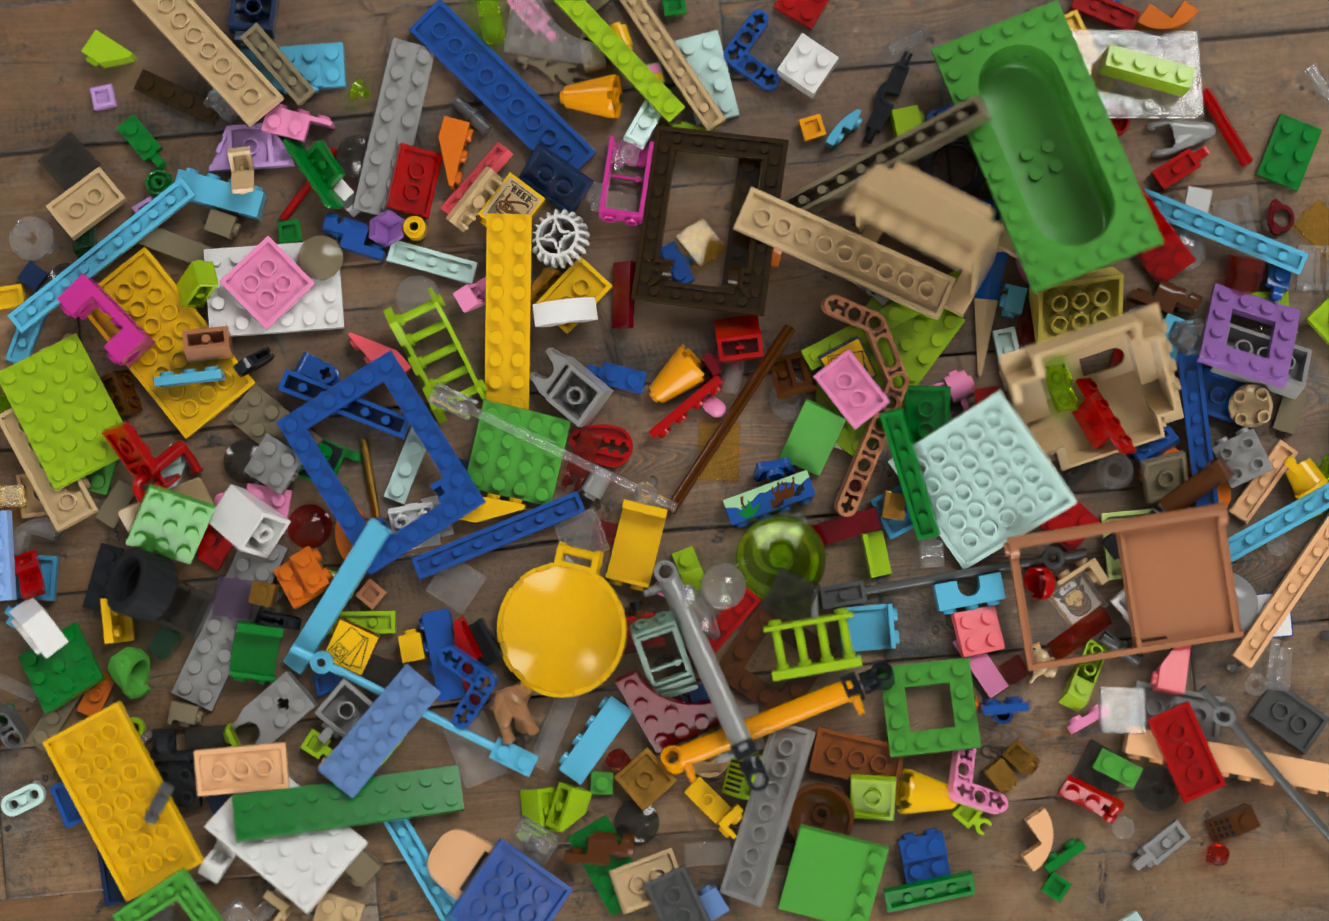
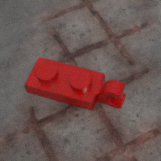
M1207 145L1195 153L1188 148L1153 170L1151 175L1163 191L1199 169L1201 165L1198 161L1209 155L1211 151Z

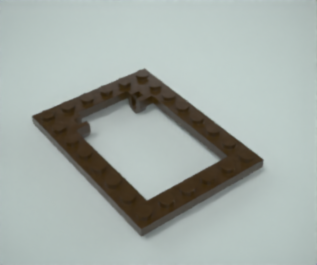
M656 126L631 294L632 301L764 317L774 247L752 238L748 267H731L728 281L729 289L673 282L672 268H675V260L661 258L676 151L763 161L759 190L781 200L789 140Z

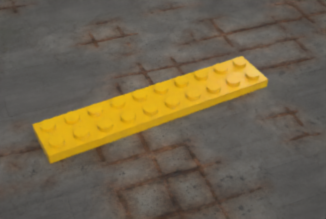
M487 213L485 386L488 391L485 392L487 400L530 410L532 214Z

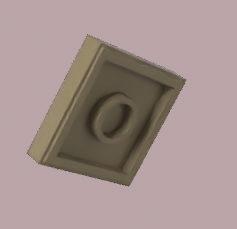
M1183 450L1140 461L1144 500L1147 504L1158 502V500L1188 480L1186 453Z

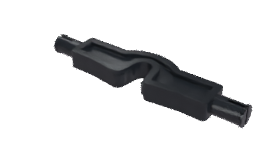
M904 51L900 62L895 63L888 80L878 88L875 94V108L866 125L868 131L863 139L864 142H867L869 135H871L868 144H872L876 132H881L885 121L894 108L893 104L885 100L884 95L889 94L898 97L901 93L905 78L910 70L908 64L913 56L912 53H909L905 60L908 51Z

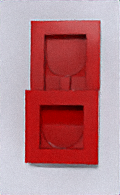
M36 549L14 556L15 572L19 577L22 598L27 600L46 594L42 568Z

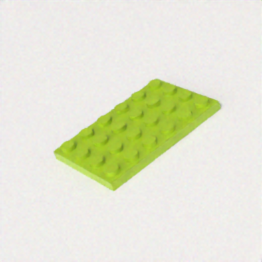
M77 333L0 371V385L55 491L120 459L101 432L108 427L123 423V420Z

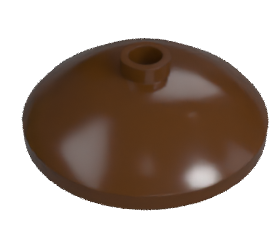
M814 783L797 791L787 824L795 839H797L800 824L849 836L854 825V809L849 798L837 787L825 783ZM824 810L826 815L820 816L818 811Z

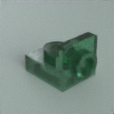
M95 226L73 241V251L78 258L97 244V229Z

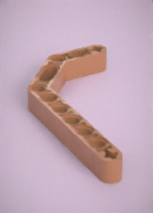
M831 295L825 297L821 302L823 313L865 332L884 380L881 390L886 397L890 396L893 399V406L887 409L884 407L868 420L834 501L835 511L839 515L849 517L857 511L887 439L884 428L877 429L875 421L880 417L881 412L900 408L909 386V377L884 316L841 296ZM835 300L834 304H835L836 306L844 307V308H843V310H839V309H832V310H830V309H831V306L828 305V302H832V301ZM851 308H855L858 311L856 320H851L848 316V311ZM872 316L878 319V326L875 329L869 326V319ZM881 337L887 341L894 362L891 367H887L884 364L878 349L877 341ZM896 375L902 379V384L898 388L894 387L892 383ZM870 438L876 440V447L873 450H869L866 445ZM864 458L868 465L865 470L861 471L858 468V462ZM856 479L859 482V488L852 492L849 488V483ZM845 493L855 496L854 499L845 496ZM842 502H847V504L850 505L849 510H844V508L841 507Z

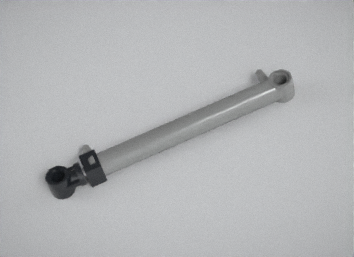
M660 561L654 568L658 584L644 590L643 594L645 597L663 592L668 606L673 612L679 631L731 747L730 750L717 756L716 760L718 763L733 758H736L737 762L744 759V761L738 764L748 787L753 791H763L769 785V775L759 754L752 756L758 753V750L678 570L671 561ZM664 567L672 569V574L668 578H663L660 575ZM757 773L764 776V783L759 787L754 786L752 783V777Z

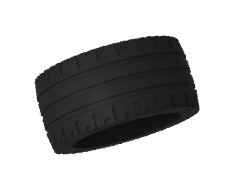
M966 134L922 157L920 172L936 179L933 174L932 165L937 153L948 147L961 148L970 154L974 160L976 170L974 178L968 185L955 190L972 197L985 182Z

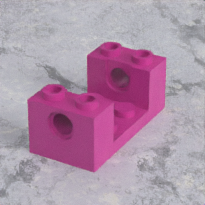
M85 274L77 278L57 298L61 303L60 309L68 316L71 315L74 319L80 317L85 320L96 308L112 316L110 321L117 328H121V330L104 348L108 351L107 357L115 364L118 363L120 366L126 365L131 367L156 343L94 279Z

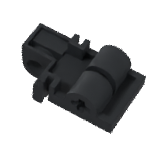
M175 728L153 729V748L150 757L152 761H157L154 765L163 782L174 786L171 797L177 808L201 807L203 805L202 796H198L195 750H177Z

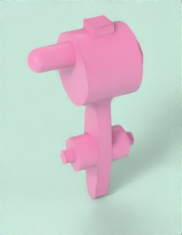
M955 369L948 372L949 376L942 378L941 382L931 386H951V403L960 402L962 411L965 412L970 409L967 398L974 396L973 388H975V384L971 375L967 376L964 370L957 372Z

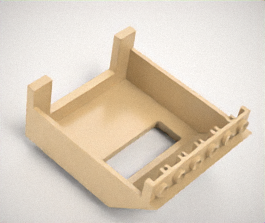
M897 161L892 169L877 163L855 184V189L844 206V211L856 214V234L878 243L886 230L887 233H893L902 238L903 241H908V244L911 245L912 243L922 248L924 252L927 251L930 255H936L943 259L945 263L948 262L951 266L955 265L963 269L944 306L945 309L963 317L995 261L1001 225L993 221L994 211L989 206L902 162Z

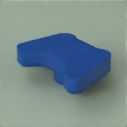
M784 457L779 460L757 463L753 475L756 482H760L765 478L770 481L782 479L785 475H794L795 470L790 458Z

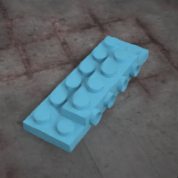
M343 42L279 47L317 91L316 93L320 89L347 88ZM239 49L279 92L289 95L250 49ZM213 88L214 96L220 97V95Z

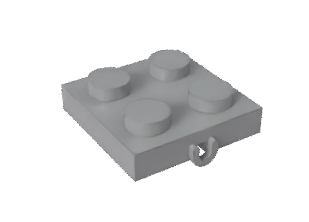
M267 433L259 447H256L257 450L252 454L253 456L244 472L280 495H283L291 481L297 478L299 474L297 471L302 463L292 447Z

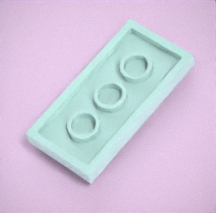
M718 30L675 40V43L726 119L738 117L739 110L724 59ZM693 111L696 125L702 126V123Z

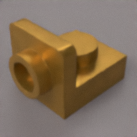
M1017 738L1002 754L1025 777L1028 774H1033L1039 767V758Z

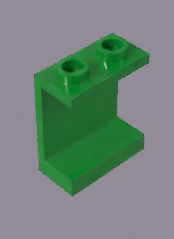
M237 620L228 672L233 677V680L246 682L247 678L256 679V683L269 684V681L275 682L274 672L278 647L284 628Z

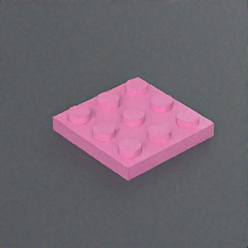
M269 236L219 281L266 330L274 325L316 285Z

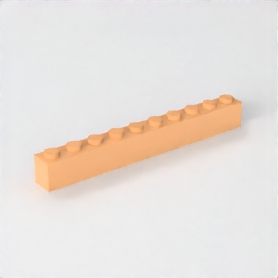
M1129 725L1125 726L1121 751L1127 753V758L1140 760L1141 756L1149 757V762L1162 764L1164 759L1151 730ZM1207 741L1222 776L1229 777V773L1237 774V779L1250 782L1251 778L1260 779L1259 783L1273 786L1274 782H1276L1248 748ZM1263 752L1294 789H1296V786L1303 787L1304 792L1317 795L1318 790L1324 791L1326 796L1329 797V764Z

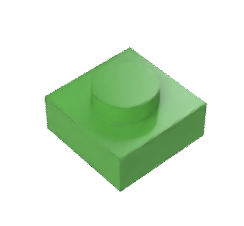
M591 771L590 792H593L592 794L613 795L614 772Z

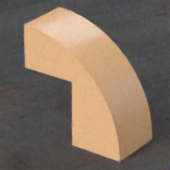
M1042 806L1023 819L1038 840L1037 843L1020 854L1032 871H1036L1044 863L1053 843L1052 822L1048 812Z

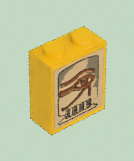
M510 172L504 179V184L497 188L496 194L490 197L478 213L481 219L480 223L486 228L487 213L532 214L533 221L547 202L543 196Z

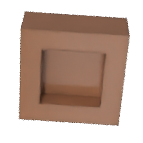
M369 578L355 596L374 610L388 592Z

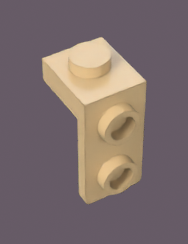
M250 146L227 149L231 168L232 193L247 194L254 191V165Z
M271 887L264 894L263 898L280 910L273 921H285L293 911L290 909L293 902L286 898L277 888Z

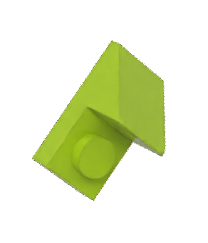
M693 546L672 554L688 595L709 587Z

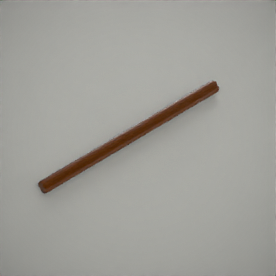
M787 324L784 325L665 506L668 512L671 514L676 513L795 332L794 328Z

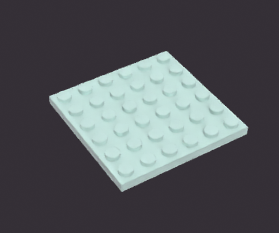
M1001 389L914 443L941 532L940 537L963 569L969 568L1001 549L1003 543L1007 542V537L1028 533L1075 505L1078 501ZM892 457L888 460V463L891 465V467L897 474V470Z

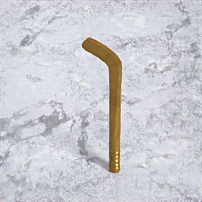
M364 438L359 441L372 517L377 519L381 516L369 442L368 438Z

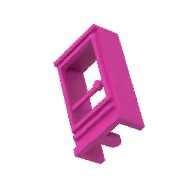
M610 136L599 205V218H602L603 221L610 223L623 221L631 226L642 224L654 142L650 141L649 147H644L642 150L628 142L627 144L616 143L615 136ZM613 164L645 168L644 179L639 176L629 177L611 174ZM611 178L635 181L637 184L643 182L639 212L606 208Z

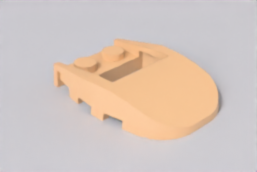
M460 828L451 829L439 838L427 858L428 872L439 886L457 900L463 892L459 888L485 851L489 853L494 844L468 830Z

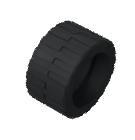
M138 547L124 552L112 567L106 585L108 606L116 613L143 622L155 621L164 614L173 600L178 577L175 564L166 557Z

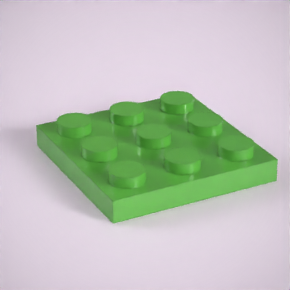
M149 484L125 544L191 564L215 510V505Z

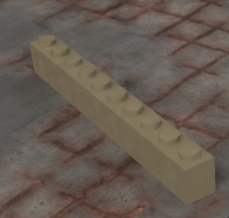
M976 94L781 200L811 214H816L850 196L855 189V184L877 163L889 169H892L897 161L908 165L988 123L993 118L984 99Z

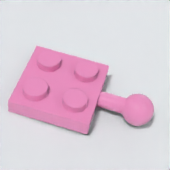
M247 484V491L286 518L289 517L293 490L286 489L284 494L280 495L268 486ZM224 492L218 493L214 497L215 507L224 496Z

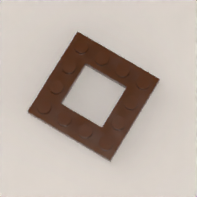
M761 600L719 665L728 685L764 709L769 710L806 695L820 673L790 678L780 692L744 668L767 633H764L763 629L764 625H768L767 621L781 619V622L792 621L791 618L764 600ZM803 627L808 659H811V662H818L822 657L819 638ZM794 628L780 630L782 640L797 649ZM829 644L830 653L833 655L836 648Z

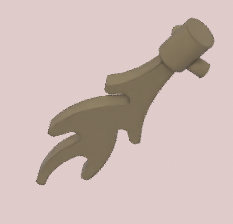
M519 54L517 59L518 63L523 64L522 69L526 70L528 64L545 73L553 83L556 82L555 75L567 85L575 84L573 79L585 81L591 79L581 74L569 73V69L576 68L574 64L558 63L546 67V64L550 62L549 59L531 60L530 57Z

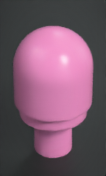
M707 396L704 399L706 403L703 405V409L715 418L722 417L725 414L726 406L717 397Z

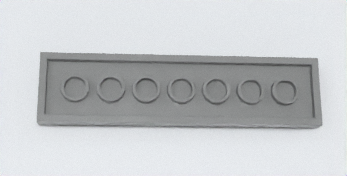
M394 37L391 40L352 210L375 216L390 210L385 208L399 143L414 145L434 59V54L425 46Z
M277 543L268 558L238 549L171 693L205 709L214 711L230 677L228 672L237 620L255 622L262 608V605L248 602L253 580L273 583L276 578L273 570L282 565L289 548Z
M790 725L768 735L761 760L769 775L770 782L763 791L751 790L720 893L762 907L816 732ZM757 773L753 785L759 787L764 783V776Z

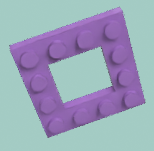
M1215 283L1211 291L1197 362L1284 389L1288 381L1301 310ZM1232 314L1272 326L1266 358L1225 345Z

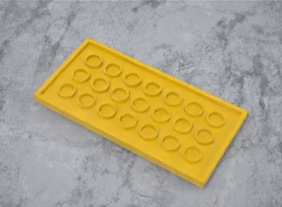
M143 247L98 283L156 342L128 368L185 439L191 438L248 392L254 384H257L249 374L239 377L233 368L239 362L234 355L233 358L188 363L184 353L182 331L209 328V324L195 307H182L177 284L147 247ZM98 308L88 316L107 342L121 330V328H117L110 321L111 315L109 316L106 312L103 313ZM209 366H218V369L225 371L226 380L165 388L154 386V377H160L161 372L172 371L176 375L182 374V370L196 369V372L205 371L204 368Z
M121 701L42 742L126 902L143 894L184 867L188 871L204 862V857L171 796H168L169 800L162 813L158 814L159 819L156 824H148L144 820L146 812L150 811L149 806L156 793L160 792L158 789L163 780Z

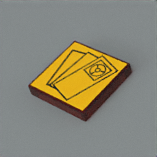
M340 617L325 651L332 655L335 664L363 677L382 635Z

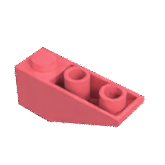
M351 332L348 334L351 338L349 343L357 352L360 349L366 355L363 359L367 364L391 350L407 375L413 371L411 365L397 350Z

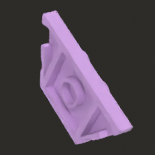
M256 123L251 127L247 124L230 125L225 128L222 135L223 139L216 149L217 153L213 163L209 166V171L211 173L231 171L227 149L250 146L254 169L295 166V162L288 154L287 148L279 135L261 130L263 123Z

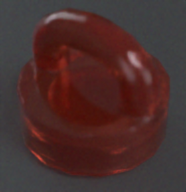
M620 748L611 751L606 758V764L614 772H620L631 762L630 757Z
M1212 844L1207 848L1206 862L1213 866H1223L1227 864L1230 852L1221 844Z

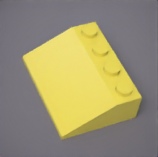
M1114 267L1100 268L1036 294H1033L1029 284V302L1036 343L1122 315L1124 274Z

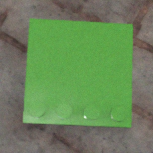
M800 824L778 909L824 921H869L889 846Z

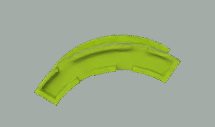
M430 287L428 291L432 300L401 315L400 313L395 314L392 307L383 310L400 346L403 347L408 356L407 359L416 377L418 376L432 412L439 424L448 420L444 413L448 410V407L476 393L480 394L483 401L484 399L487 400L484 392L488 391L483 379L478 380L442 308L445 306V303L440 293L436 295L432 287ZM437 308L442 320L413 334L405 333L402 327L405 325V322ZM447 327L454 342L424 357L422 355L418 357L413 348L416 345L415 342ZM456 350L459 351L465 365L436 379L428 378L424 370L428 364ZM467 373L470 374L474 385L444 400L442 398L438 399L435 393L438 387Z

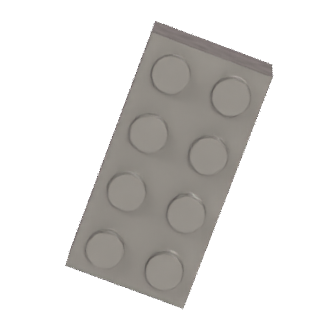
M1230 323L1225 345L1266 358L1271 336ZM1294 344L1288 381L1284 389L1211 366L1210 372L1246 384H1256L1270 392L1296 399L1306 386L1312 350Z

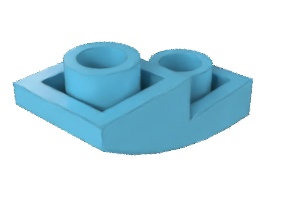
M857 109L847 115L831 132L824 146L832 150L834 145H840L845 135L841 133L842 131L849 135L853 129L857 131L863 120L859 117L862 111Z

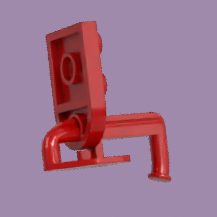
M128 421L108 427L101 432L129 472L135 477L132 491L140 504L146 493L141 487L144 484H153L168 489L180 479L179 473L163 477L161 471L182 455L191 468V474L204 470L183 441L174 442L154 458L149 446L140 439L136 428Z

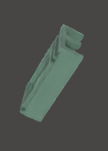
M672 611L661 612L655 617L646 620L640 619L634 624L629 625L649 685L655 692L664 697H675L698 689ZM673 630L682 658H676L672 662L650 669L640 641ZM681 662H684L686 671L654 681L652 672L673 665L679 666Z

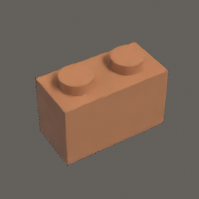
M228 326L182 331L184 353L188 363L233 358L232 337Z

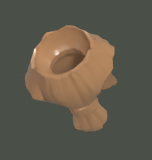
M521 682L492 693L487 707L488 710H493L504 744H510L516 740L510 727L512 717L515 721V729L522 734L528 733L529 736H533L540 731L527 707L533 690L527 688Z

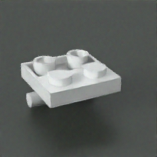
M432 501L424 503L415 502L388 509L392 532H397L435 508V503ZM437 533L413 549L441 544L440 533Z

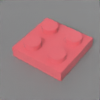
M995 605L951 614L961 658L1005 649Z

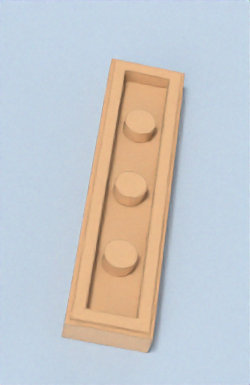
M1281 439L1278 440L1267 455L1273 470L1249 480L1227 512L1242 523L1248 524L1288 468L1284 460L1289 456L1295 458L1299 452Z

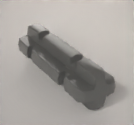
M163 782L159 787L158 791L160 792L156 793L149 806L150 811L148 810L144 816L146 823L154 825L158 821V814L162 813L169 800L168 796H171L174 791V786L170 783Z

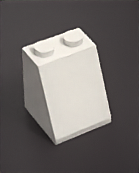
M231 484L216 506L209 524L239 550L268 558L291 521L246 489Z

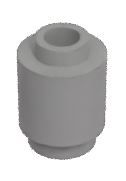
M595 467L581 488L585 491L583 496L592 501H595L596 498L601 500L611 482L609 480L611 475Z

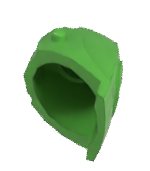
M126 647L111 657L107 667L114 682L129 699L140 698L150 691L151 688L147 684L150 674V658L142 649Z

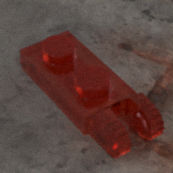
M584 428L581 430L566 468L567 472L561 484L562 486L567 487L571 481L572 474L576 473L580 477L575 484L574 491L580 492L585 478L590 473L604 438L603 436Z

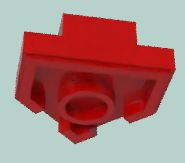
M208 524L197 549L198 558L219 571L234 545L212 525Z

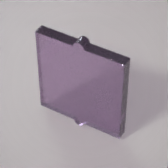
M218 576L212 615L228 617L230 620L233 618L250 620L252 603H249L248 600L253 581L239 579L238 576L234 578Z

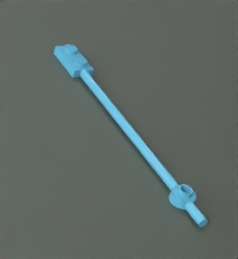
M293 644L290 652L310 661L311 668L316 673L324 674L330 671L379 696L385 690V688L335 664L332 655L326 651H319L314 654L296 644ZM320 658H323L326 662L323 667L318 665ZM428 709L422 715V717L491 750L489 758L527 777L530 776L539 758L538 755L513 743L504 744L501 737H498L495 743L467 728H459L454 722Z

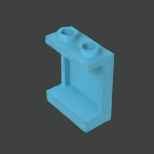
M892 604L847 607L848 611L853 610L854 617L847 618L853 652L896 649V644H899V631L894 628V621H898L897 608H893ZM839 627L840 650H841V653H844L843 644H842V638H841V633H840V627Z

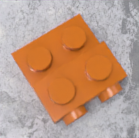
M310 546L290 556L291 560L273 570L294 609L301 607L326 592L331 584V579H333L330 570L327 567L324 568L320 562L323 560V557L318 549H313Z

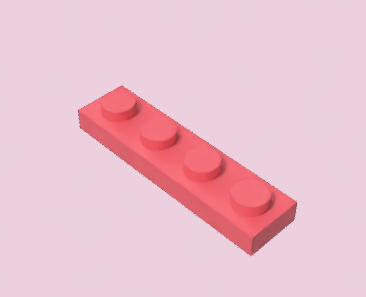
M497 142L440 209L448 215L486 166L495 173H498L514 154Z

